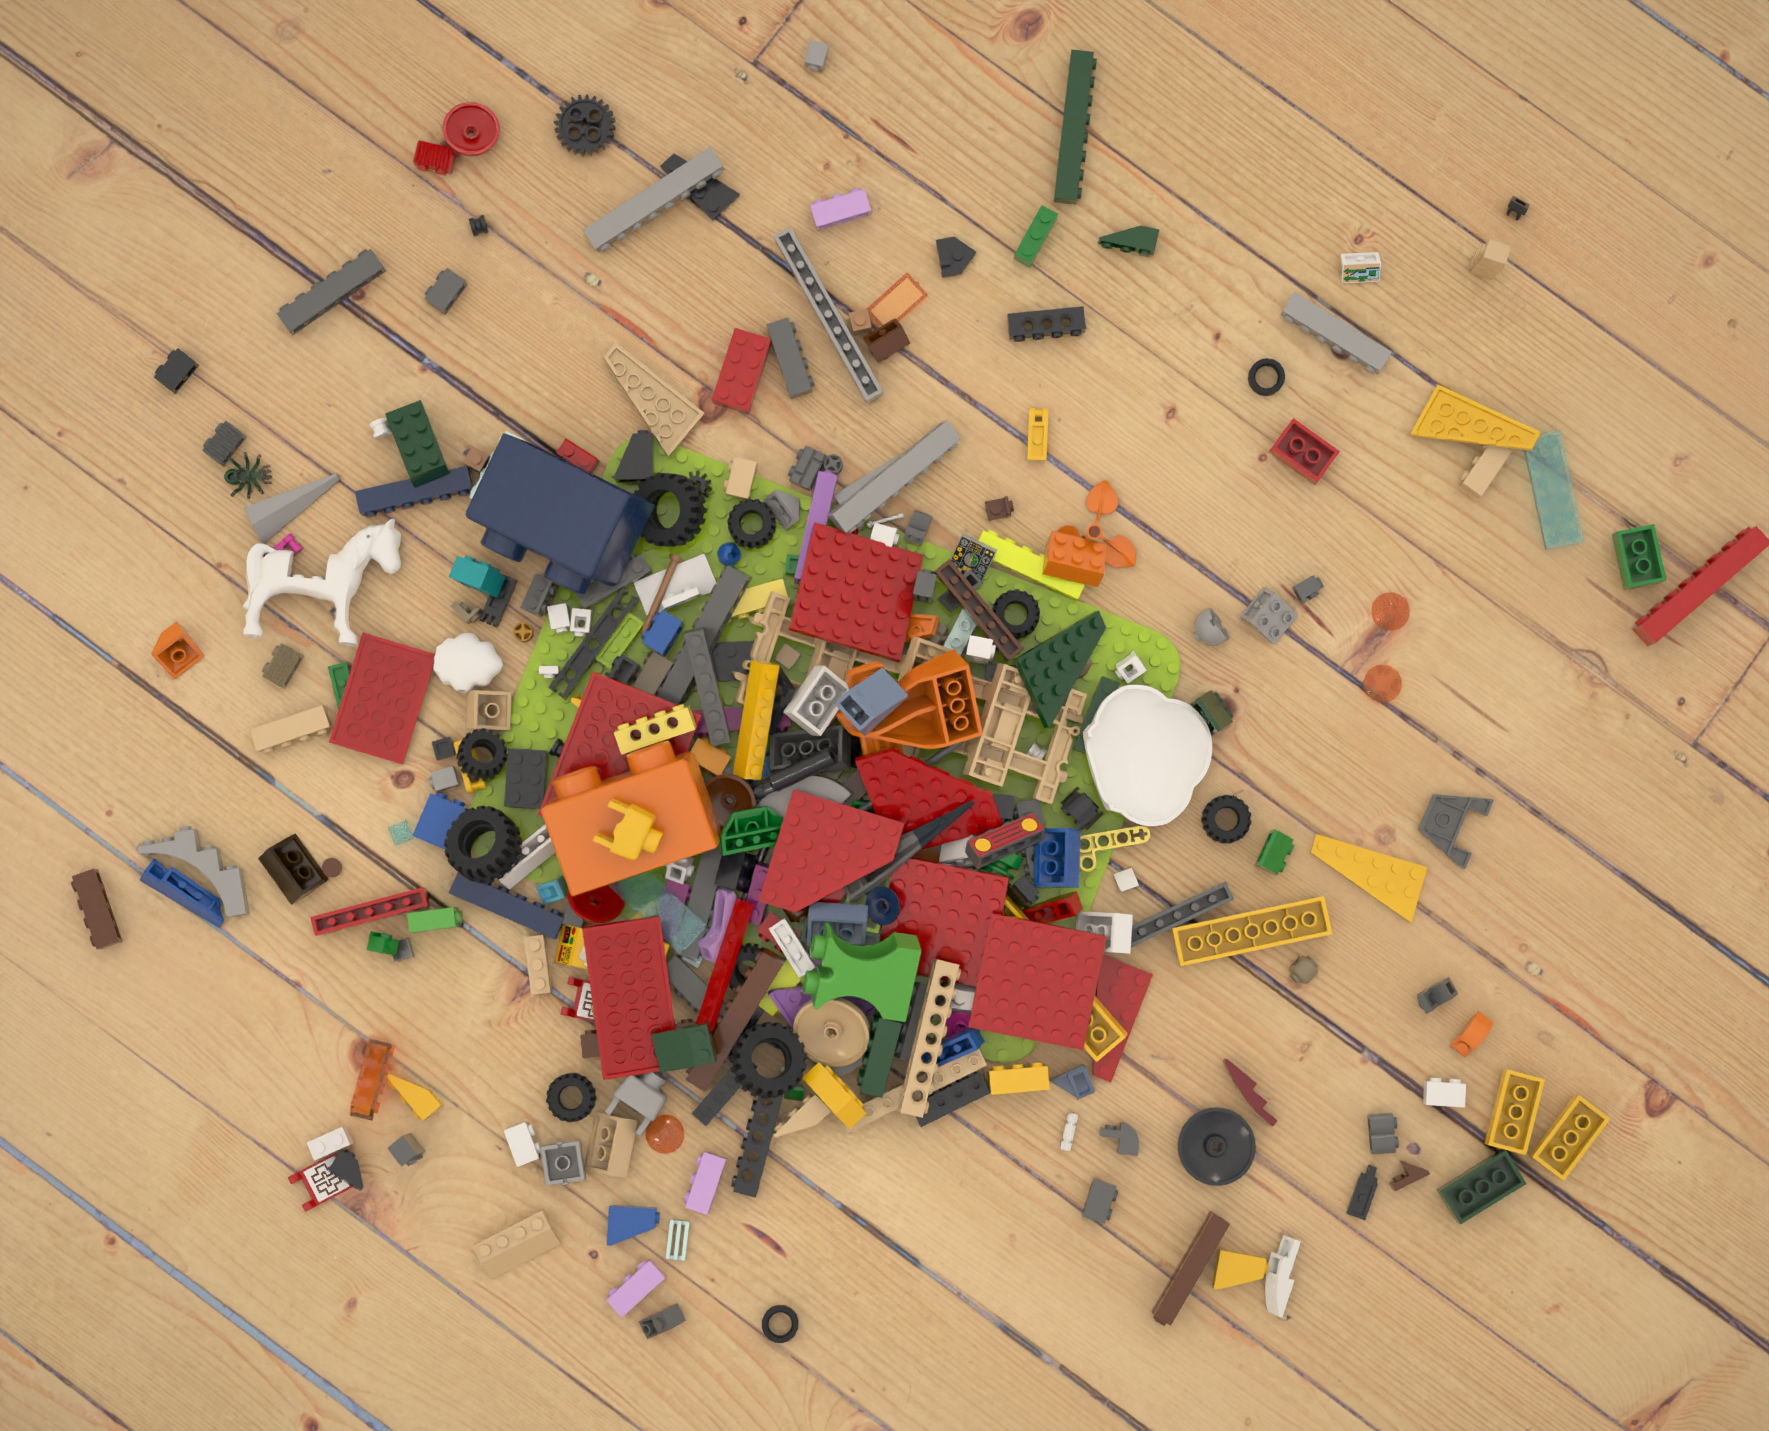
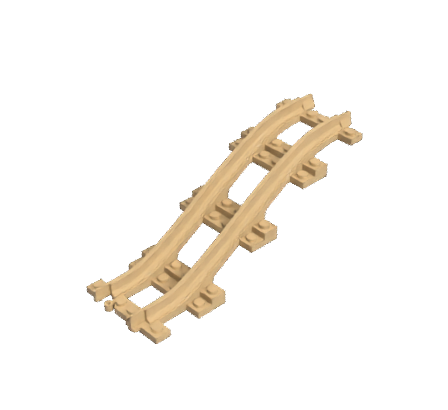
M770 592L763 614L756 613L754 617L749 616L748 618L752 624L763 627L761 633L754 632L756 638L750 653L751 660L770 662L778 635L815 648L805 680L815 665L827 667L847 684L846 674L852 669L854 661L864 664L878 661L883 664L886 671L899 674V682L913 668L951 650L919 637H912L907 655L902 654L901 661L898 663L789 630L791 618L785 617L790 598L776 592ZM743 661L742 667L750 670L751 661ZM998 663L992 682L971 676L975 698L986 702L980 718L983 735L963 741L962 745L952 751L968 756L963 774L1002 787L1008 769L1038 779L1032 798L1052 804L1059 782L1064 783L1068 776L1067 772L1060 770V765L1062 763L1068 764L1067 756L1073 741L1071 735L1077 736L1080 733V729L1077 726L1067 727L1066 720L1083 724L1084 719L1080 715L1087 694L1074 689L1070 691L1053 721L1055 729L1045 760H1041L1014 750L1025 715L1039 718L1018 669ZM731 671L730 674L735 679L741 681L735 702L744 705L749 674L745 675ZM790 680L796 689L794 697L802 683ZM836 714L827 727L834 726ZM902 744L904 755L908 757L911 755L917 758L920 750L919 747Z

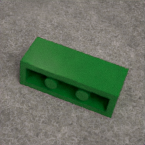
M1041 205L1014 254V260L1031 268L1058 218V213Z

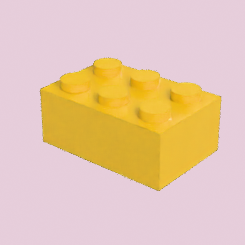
M818 1062L803 1076L802 1079L849 1129L867 1114L862 1109L864 1104L828 1065L823 1067Z
M1043 1062L1030 1063L1031 1066L1024 1067L1023 1063L1011 1064V1068L1004 1069L1003 1065L992 1066V1070H988L990 1094L1050 1090L1048 1066L1043 1065Z

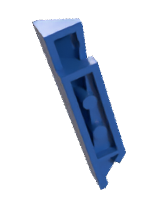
M155 858L151 861L140 878L141 882L218 928L221 927L224 918H222L219 898L172 866L167 870Z

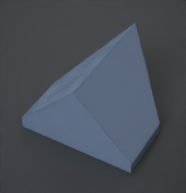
M1083 1064L1049 1079L1050 1082L1074 1095L1077 1100L1095 1092L1086 1067Z

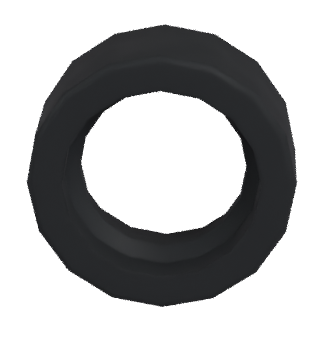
M1269 358L1260 359L1254 363L1248 374L1249 386L1255 393L1262 396L1275 394L1280 390L1285 381L1284 368L1279 362ZM1269 366L1277 372L1278 379L1273 387L1262 388L1256 382L1255 375L1261 367Z
M786 1305L771 1307L766 1311L762 1319L764 1335L775 1343L790 1341L798 1330L799 1320L797 1314ZM778 1312L787 1314L792 1322L790 1331L782 1336L774 1334L769 1328L770 1318Z

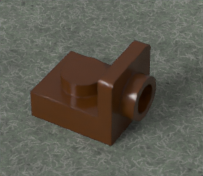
M1008 496L985 501L988 521L1011 517V512H1014L1013 502L1008 500Z

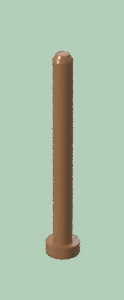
M670 553L669 559L671 561L641 632L643 634L647 628H651L652 620L660 607L676 566L682 562L683 558Z

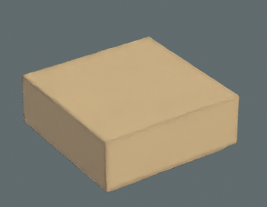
M785 643L774 659L791 670L801 654Z

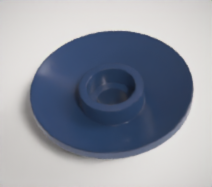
M880 886L874 888L867 895L865 905H868V916L873 922L879 925H888L897 919L900 913V902L893 890Z

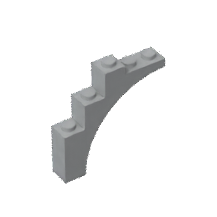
M191 826L181 827L179 832H174L175 840L173 837L163 838L160 843H155L152 840L143 842V846H137L138 854L171 855L197 867L217 889L223 901L227 917L250 914L243 869L232 865L226 866L223 871L220 849H214V846L202 847L201 851L198 831L196 829H191Z

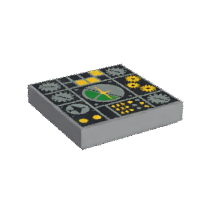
M963 533L950 560L963 575L971 569L983 581L997 549Z

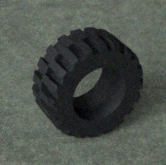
M658 473L655 476L647 477L646 482H641L638 485L639 490H635L633 494L654 504L650 517L640 537L645 538L646 542L656 546L676 547L685 545L686 541H692L695 538L694 534L700 533V525H704L706 520L703 518V515L707 513V508L703 506V503H706L705 497L700 496L702 491L700 487L695 486L693 480L687 479L683 475ZM667 492H672L680 505L678 520L670 528H665L657 517V504L660 498Z
M477 806V809L473 807L467 809V813L464 814L462 812L458 815L459 818L451 823V829L447 830L446 835L448 838L444 840V846L446 847L444 851L445 856L448 858L449 864L456 871L472 882L484 883L486 881L490 883L494 882L495 878L499 880L504 877V873H509L512 870L511 866L513 864L516 865L519 860L517 855H520L522 850L519 845H522L519 828L502 811L496 810L494 807ZM495 831V842L491 850L482 857L471 858V848L477 837L485 832Z
M764 1022L746 1030L739 1036L731 1050L733 1054L730 1056V1062H732L730 1069L736 1075V1078H734L736 1083L740 1082L742 1085L741 1089L745 1092H751L750 1095L754 1097L761 1096L764 1099L779 1097L794 1089L797 1083L802 1080L804 1076L803 1071L807 1068L805 1063L807 1053L803 1051V1048H805L804 1043H800L798 1040L800 1036L797 1033L793 1034L790 1027H783L781 1023L777 1022L774 1024ZM769 1042L776 1045L784 1055L785 1068L775 1078L761 1076L753 1066L752 1052L761 1043Z

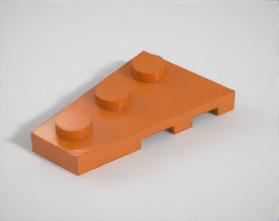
M911 613L905 643L911 642L912 637H919L921 639L935 637L940 618L934 615Z

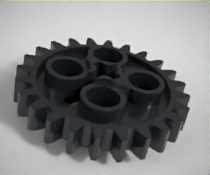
M586 94L585 99H582L581 95H578V100L571 97L572 103L569 104L565 101L566 108L559 107L562 114L556 113V117L560 119L554 121V124L559 126L554 129L555 133H560L556 137L558 140H562V147L567 145L566 149L568 152L573 148L574 155L580 151L582 157H584L585 152L592 156L593 150L599 154L598 148L601 147L605 150L604 143L611 144L608 137H614L611 131L616 130V127L611 124L616 121L615 118H610L613 112L608 111V104L603 106L604 102L602 99L597 102L596 96L592 100L589 99L588 94ZM580 112L581 116L578 119H573L572 114ZM597 113L600 115V118L594 121L590 119L591 115ZM584 122H587L588 125L583 129L582 125H584ZM577 130L580 132L579 135L575 138L571 137L570 133ZM592 132H597L598 137L595 139H590L589 134Z

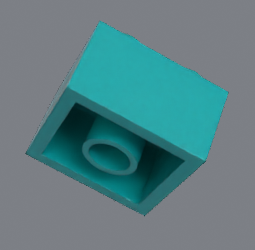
M465 555V558L457 556L449 578L466 587L497 598L506 576L500 574V569Z

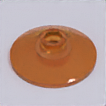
M1393 592L1378 596L1371 608L1374 622L1384 630H1397L1407 622L1410 614L1409 605L1405 598ZM1389 607L1394 608V614L1388 612Z
M671 1115L657 1116L654 1122L651 1121L646 1129L647 1143L656 1152L663 1154L674 1152L681 1146L684 1140V1128L681 1122ZM662 1131L668 1132L667 1138L661 1136Z

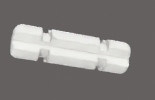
M1068 1113L1067 1115L1068 1122L1065 1124L1062 1137L1064 1140L1060 1146L1062 1150H1071V1141H1073L1076 1128L1075 1123L1078 1120L1077 1114Z

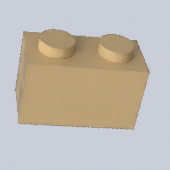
M734 457V461H730L728 472H731L729 480H725L723 490L726 491V496L745 501L750 498L758 466L756 461L740 457Z

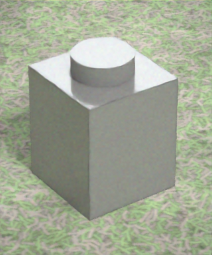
M810 40L804 61L805 67H808V70L812 72L824 70L829 45Z
M454 766L430 772L432 776L429 778L430 785L437 792L460 786Z

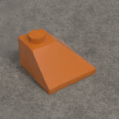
M177 621L160 634L151 653L173 679H176L205 656Z

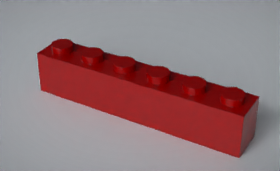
M425 887L310 918L315 936H321L423 909L431 905Z

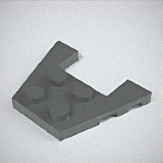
M1433 794L1418 831L1459 867L1466 869L1472 853L1454 846L1456 837L1468 809L1488 816L1494 800Z

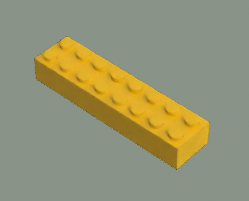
M1321 896L1175 927L1171 929L1178 965L1185 966L1332 934L1325 898Z

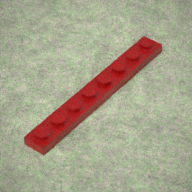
M739 898L735 900L696 1020V1024L709 1021L711 1034L713 1033L754 904Z

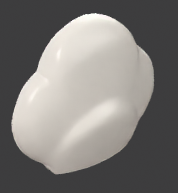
M1144 685L1123 686L1109 694L1100 704L1091 724L1083 731L1089 767L1105 809L1118 812L1128 820L1140 825H1164L1182 813L1190 802L1194 787L1203 779L1211 762L1212 738L1208 725L1202 716L1186 702L1168 699L1158 690Z

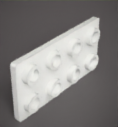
M705 554L677 564L657 612L661 613L662 610H669L711 592L717 583ZM667 569L634 582L646 615L650 611Z

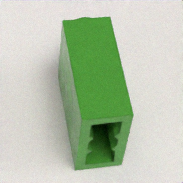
M455 907L407 913L409 933L461 927L460 923H463L462 911Z

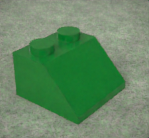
M1276 829L1271 830L1255 866L1274 875H1278L1279 872L1282 873L1287 863L1284 862L1285 857L1290 855L1294 848L1292 844L1294 839Z

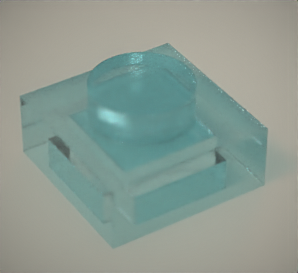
M406 820L388 827L395 846L414 839Z

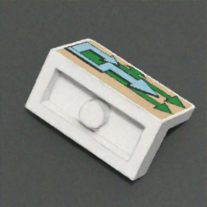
M1378 252L1340 254L1342 283L1380 281L1381 261Z

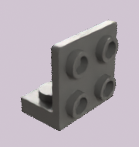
M536 573L520 608L542 618L543 614L547 615V607L551 606L549 601L551 597L554 598L559 587H557L556 583Z

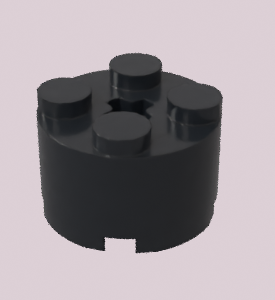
M1077 786L1061 802L1063 806L1060 809L1067 816L1072 815L1076 819L1074 823L1078 828L1088 830L1104 813L1103 811L1098 813L1097 809L1099 807L1087 794H1080L1078 792L1080 788Z

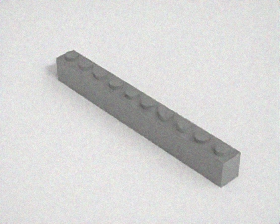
M791 227L774 235L777 247L865 403L869 404L882 397L883 390Z

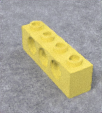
M684 704L673 707L671 712L666 713L663 710L655 713L653 718L647 719L646 716L637 719L636 724L629 726V723L617 726L618 730L614 732L621 754L695 730L697 726L690 706L684 707ZM675 717L678 720V726L673 727L669 725L668 719ZM650 724H658L660 731L658 733L652 732ZM632 730H639L641 738H633Z

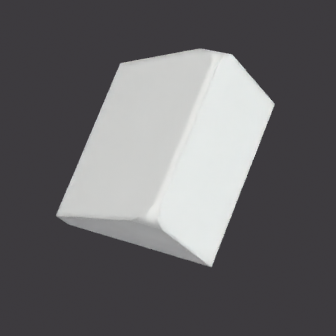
M1132 868L1113 874L1120 892L1139 886Z

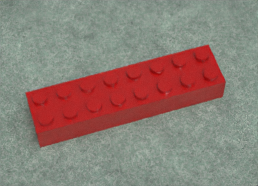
M1748 526L1746 529L1741 530L1735 536L1736 540L1733 539L1727 542L1721 548L1722 552L1719 551L1717 554L1712 555L1707 560V565L1704 564L1698 567L1692 573L1693 577L1690 576L1688 579L1683 580L1678 585L1679 589L1676 588L1674 591L1669 592L1663 598L1664 602L1661 601L1659 604L1654 605L1649 610L1650 614L1643 615L1635 622L1636 626L1632 630L1647 647L1657 643L1769 546V539L1757 526L1753 528Z

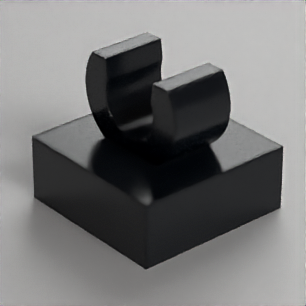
M1512 196L1506 215L1509 216L1511 211H1516L1517 216L1515 220L1517 221L1520 219L1521 214H1526L1530 204Z

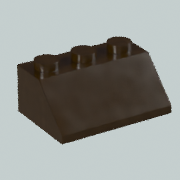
M296 833L271 846L258 858L291 905L305 898L329 880Z

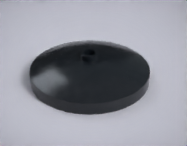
M1211 1107L1196 1112L1184 1123L1178 1136L1177 1149L1183 1167L1193 1178L1207 1185L1221 1186L1237 1181L1249 1170L1255 1157L1256 1143L1253 1131L1244 1118L1229 1109ZM1214 1142L1219 1144L1218 1149L1212 1148Z

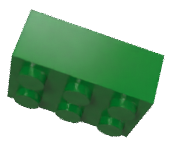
M1654 524L1617 531L1612 534L1624 590L1659 584L1667 580Z

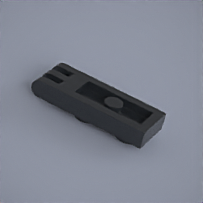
M506 576L498 597L489 595L479 619L481 622H485L487 618L486 624L491 625L493 622V626L498 628L518 582L516 579Z

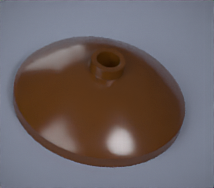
M720 774L705 783L721 830H723L732 812L756 808V798L752 787L746 780L737 775ZM727 797H731L733 803H728Z

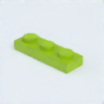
M629 612L595 659L612 670L613 666L611 664L617 656L620 657L642 629L644 623Z

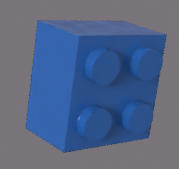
M662 610L661 613L657 612L654 616L652 628H647L642 636L644 641L642 643L650 650L666 657L685 625L679 619Z

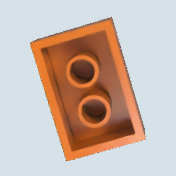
M1051 531L1045 546L1042 574L1098 587L1104 575L1107 544Z

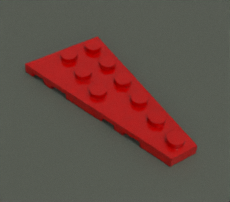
M1103 955L1096 997L1128 1033L1126 1038L1096 1062L1093 1059V1076L1111 1082L1153 974L1106 955Z

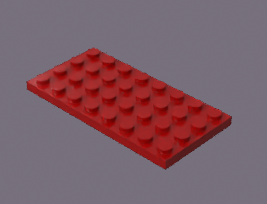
M660 916L582 927L603 1080L660 1071L652 1034L675 1029Z

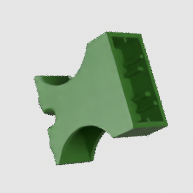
M825 922L823 935H813L810 949V957L821 959L822 965H816L815 971L806 970L803 981V994L811 995L813 1008L816 1010L832 999L854 996L873 1004L883 1019L906 1022L921 955L917 935L894 932L887 939L879 943L860 946L842 940L836 935L830 924Z

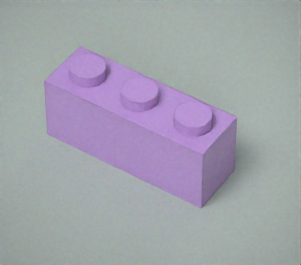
M860 188L849 191V194L843 196L842 194L833 195L831 199L826 201L824 199L816 200L813 202V205H810L817 231L871 215V208L865 189L860 190Z
M704 1151L703 1155L699 1154L696 1165L699 1166L697 1173L693 1172L690 1184H693L691 1192H686L683 1201L686 1203L685 1208L708 1215L727 1158Z
M651 1259L648 1262L643 1260L636 1267L638 1271L634 1275L629 1273L622 1280L624 1284L619 1289L615 1286L608 1293L609 1298L606 1301L621 1318L665 1279L666 1275Z

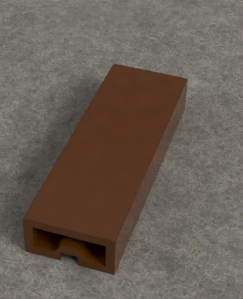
M1209 1211L1151 1311L1155 1321L1163 1326L1166 1323L1170 1326L1172 1325L1230 1225L1229 1222Z

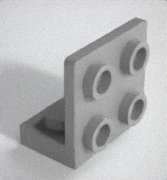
M1266 588L1259 592L1240 615L1245 622L1258 629L1272 644L1279 640L1298 616L1275 592Z

